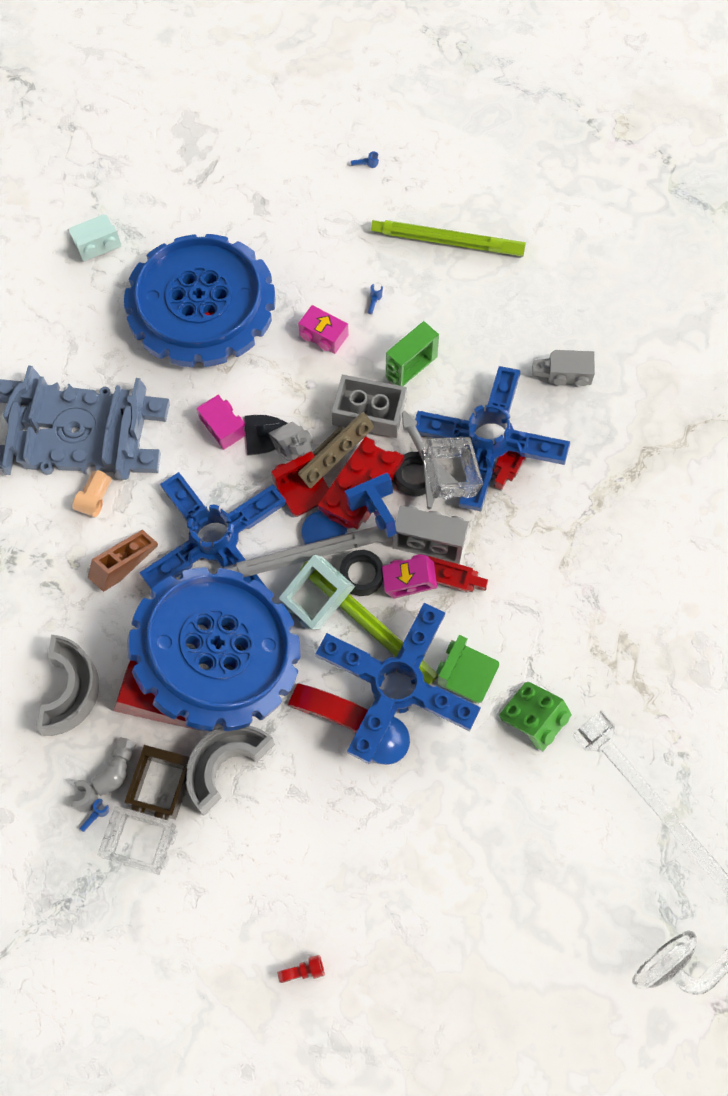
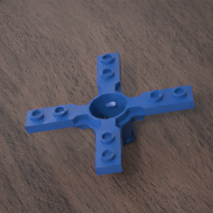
M498 367L488 405H485L486 411H484L482 405L477 406L474 409L475 414L474 412L472 413L469 421L417 411L415 418L417 421L416 428L421 436L450 442L464 441L467 442L469 449L473 452L464 484L468 494L466 497L461 496L459 507L482 512L495 459L503 456L508 451L517 452L523 457L561 465L566 463L570 441L513 429L509 420L511 418L509 413L520 378V370ZM486 424H497L505 430L504 437L500 435L494 438V444L492 439L480 438L475 432L479 427Z
M178 472L160 485L185 520L188 521L189 540L139 573L152 590L154 586L169 576H173L176 579L184 570L191 569L193 563L201 558L217 560L222 568L245 561L246 559L236 547L239 533L244 529L252 528L285 506L286 500L272 484L228 514L223 509L219 511V506L215 504L210 505L208 511L207 506L205 507L180 472ZM220 523L225 525L228 530L221 539L213 542L214 547L211 542L202 541L200 543L201 539L197 536L199 531L208 524ZM257 574L243 578L248 583L256 580L265 586Z
M423 603L397 657L387 658L382 662L371 657L369 653L326 633L315 653L316 657L371 683V690L375 699L347 750L348 754L370 764L396 711L399 710V713H405L409 711L408 707H411L413 704L470 732L481 707L438 686L433 687L425 683L423 674L419 669L446 612ZM397 669L398 673L405 674L413 679L411 684H415V690L404 699L387 697L383 694V690L379 688L385 680L384 673L387 676L390 673H396Z

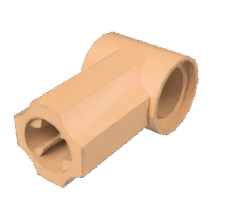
M93 471L83 491H79L73 501V509L97 517L102 509L103 497L112 481L111 477L102 471Z

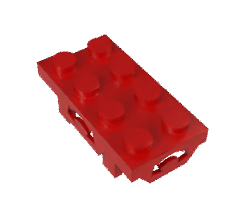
M365 436L318 504V510L322 511L328 519L347 529L355 528L358 530L363 522H367L371 514L367 510L366 505L351 511L347 504L345 491L385 473L389 474L393 483L394 475L404 461V455L396 451H385L375 446L374 440Z

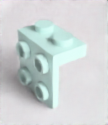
M107 215L98 216L69 229L83 261L122 246L117 230L111 224Z

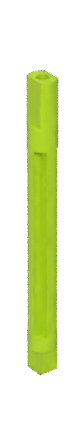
M372 220L371 231L382 232L384 235L521 257L524 256L526 242L390 220Z
M306 561V562L303 564V566H302V568L300 569V571L303 569V567L307 564L308 561ZM316 569L309 576L310 581L328 597L331 598L336 592L337 588ZM349 594L339 607L390 653L397 657L403 646V641ZM422 660L419 669L423 674L424 682L431 685L439 675Z

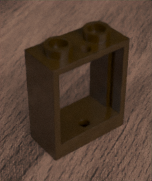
M144 745L124 801L126 805L131 807L129 811L144 815L145 811L153 813V818L168 822L169 818L176 820L187 788V764L190 757ZM151 761L183 770L170 810L138 801Z

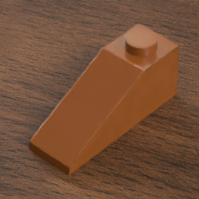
M141 530L93 558L87 578L104 592L121 582L158 546V543L144 530Z

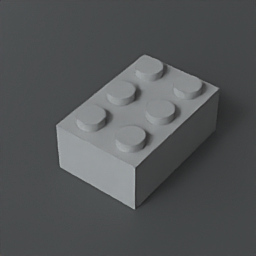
M342 374L331 412L332 425L346 428L360 413L364 412L374 425V428L369 433L397 438L406 403L407 387Z
M400 506L395 522L397 534L393 535V549L460 564L469 521H465L459 516H444L437 511H422L415 506Z

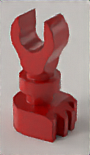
M321 956L309 957L308 964L302 962L297 967L277 972L279 983L288 982L300 977L306 979L310 974H312L314 979L325 976Z

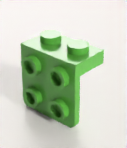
M459 635L456 641L451 640L446 650V653L449 654L446 662L441 661L436 670V674L439 675L437 685L479 704L482 703L500 664L496 659L466 646L468 638Z
M531 682L523 684L499 715L502 721L527 734L534 746L542 752L554 741L555 736L572 716L562 698Z

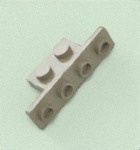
M364 412L360 413L345 429L340 426L312 452L315 457L298 472V475L309 488L313 487L374 428L368 416Z

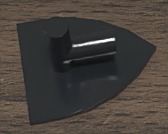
M246 415L247 456L259 455L275 450L269 432L288 423L269 415Z

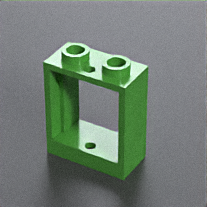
M425 321L420 323L386 352V378L390 383L404 386L437 358L439 333Z

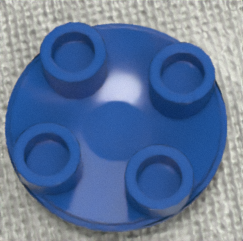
M322 511L309 515L302 525V538L305 545L347 534L346 527L328 519Z
M393 717L372 759L374 763L394 764L406 755L410 745V736L408 729L398 718Z

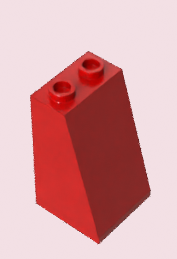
M130 660L113 711L198 730L186 726L185 717L178 716L173 720L153 705L155 695L153 693H142L132 674L134 666L138 663Z

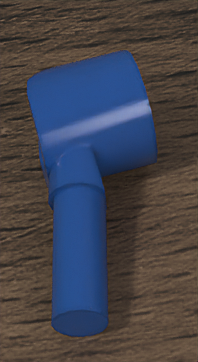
M372 151L369 153L368 158L351 160V166L367 164L370 168H375L379 163V154Z
M374 284L371 285V303L368 314H373L377 300L382 298L383 286H381L379 291H375Z
M97 799L94 802V811L80 827L83 832L98 817H104L109 813L108 805L101 811L97 810L98 806L103 802L102 799Z

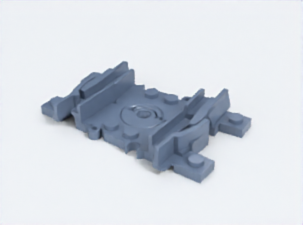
M31 365L27 367L24 382L0 379V403H7L3 416L8 423V432L5 445H0V469H2L5 475H11L14 456H17L16 462L22 464L25 469L38 470L41 468L45 475L52 474L54 471L53 467L65 471H82L86 475L87 469L92 466L96 467L95 471L114 472L118 480H127L130 470L133 473H159L160 450L139 449V442L144 420L166 422L170 401L167 398L145 396L147 389L140 378L135 379L132 396H128L130 390L121 389L120 385H116L113 394L108 387H102L99 391L100 394H97L95 390L73 388L70 384H68L66 390L59 391L60 386L58 382L53 385H47L44 377L40 376ZM39 427H45V428H49V429H40V430H39ZM73 428H79L78 432L72 433Z

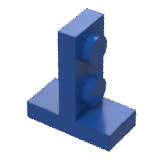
M388 473L345 491L347 504L351 511L366 505L369 513H374L376 516L375 522L380 531L384 530L388 538L397 534L395 520L382 500L383 497L393 493L392 480Z

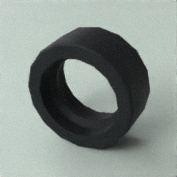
M419 452L403 454L404 461L394 475V483L397 489L411 497L426 494L425 482L411 484L402 478V470L405 466L410 464L424 466Z
M364 549L355 550L347 554L341 562L340 573L355 586L350 592L352 595L369 596L380 588L384 579L383 563L379 556L371 551ZM356 562H368L375 568L376 574L373 581L364 585L353 583L348 577L350 566Z

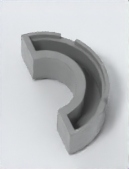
M51 634L48 659L54 666L64 668L67 671L68 684L65 692L59 699L50 704L40 705L36 729L43 736L63 734L82 723L92 711L99 693L98 673L85 651L74 641L63 636Z
M253 726L233 731H224L223 727L206 735L197 744L187 764L186 784L193 803L203 816L222 798L216 790L215 784L216 773L221 764L231 757L240 755L250 757L258 762L275 745L273 738L269 734Z

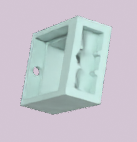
M313 555L279 599L284 603L289 613H295L300 618L299 622L309 630L321 629L355 586L322 556ZM316 569L337 590L313 618L292 597Z

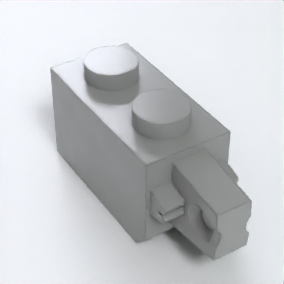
M554 350L550 353L548 359L533 360L532 375L548 378V383L555 385H591L595 375L594 351Z
M294 422L269 432L277 453L287 461L294 460L313 450L310 444L313 440L308 430H304L302 426H298Z

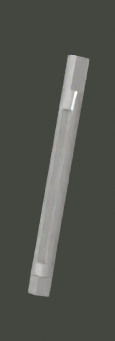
M375 526L237 562L234 565L223 567V569L242 573L244 578L308 561L313 555L323 557L393 538V536L388 538L384 530L380 531Z

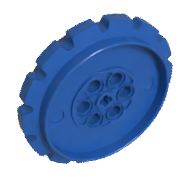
M196 234L175 238L174 242L168 245L163 243L146 255L147 262H139L129 277L131 287L125 289L124 308L126 314H128L127 321L131 332L136 340H142L145 350L159 359L169 356L171 364L194 367L196 363H203L204 367H210L226 363L228 356L234 355L239 357L254 347V337L264 336L272 322L271 312L269 311L275 310L276 296L275 287L273 284H270L272 283V276L267 265L262 259L256 260L255 251L239 241L231 244L226 236L206 234L205 237H197ZM206 312H214L213 315H205Z
M206 567L184 570L180 580L169 576L159 582L151 590L150 597L152 599L143 598L137 607L131 622L137 629L130 630L127 642L128 659L138 663L134 666L132 674L143 694L153 693L155 695L153 705L159 711L173 720L178 716L185 717V724L188 727L204 731H212L216 724H220L224 731L249 727L253 721L252 716L263 720L274 712L282 702L279 695L287 696L295 683L298 669L292 664H297L301 653L299 636L290 632L294 626L290 613L284 604L273 603L274 593L256 580L250 583L244 581L242 573L219 568L216 574H211ZM198 625L205 626L207 630L200 629ZM222 626L229 627L231 631L223 629ZM186 644H192L196 649H190ZM235 645L241 646L244 651L238 650ZM199 664L207 665L209 670L202 669ZM224 664L230 665L233 670L226 669Z

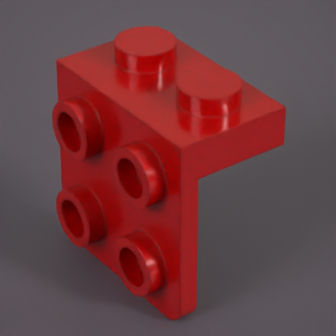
M312 451L286 464L281 463L271 471L275 487L284 497L286 505L295 517L317 507L329 490L323 477L313 487L309 488L298 475V472L315 457Z

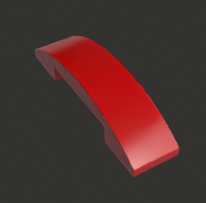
M297 683L288 702L289 707L309 715L312 713L353 730L355 734L368 709L342 697Z

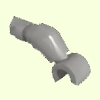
M120 737L112 755L114 760H110L109 765L105 766L104 771L92 779V784L80 780L74 782L81 792L86 791V795L82 800L71 803L74 809L79 812L91 811L94 802L98 799V794L103 796L122 786L127 777L126 769L128 766L126 762L130 761L136 742Z

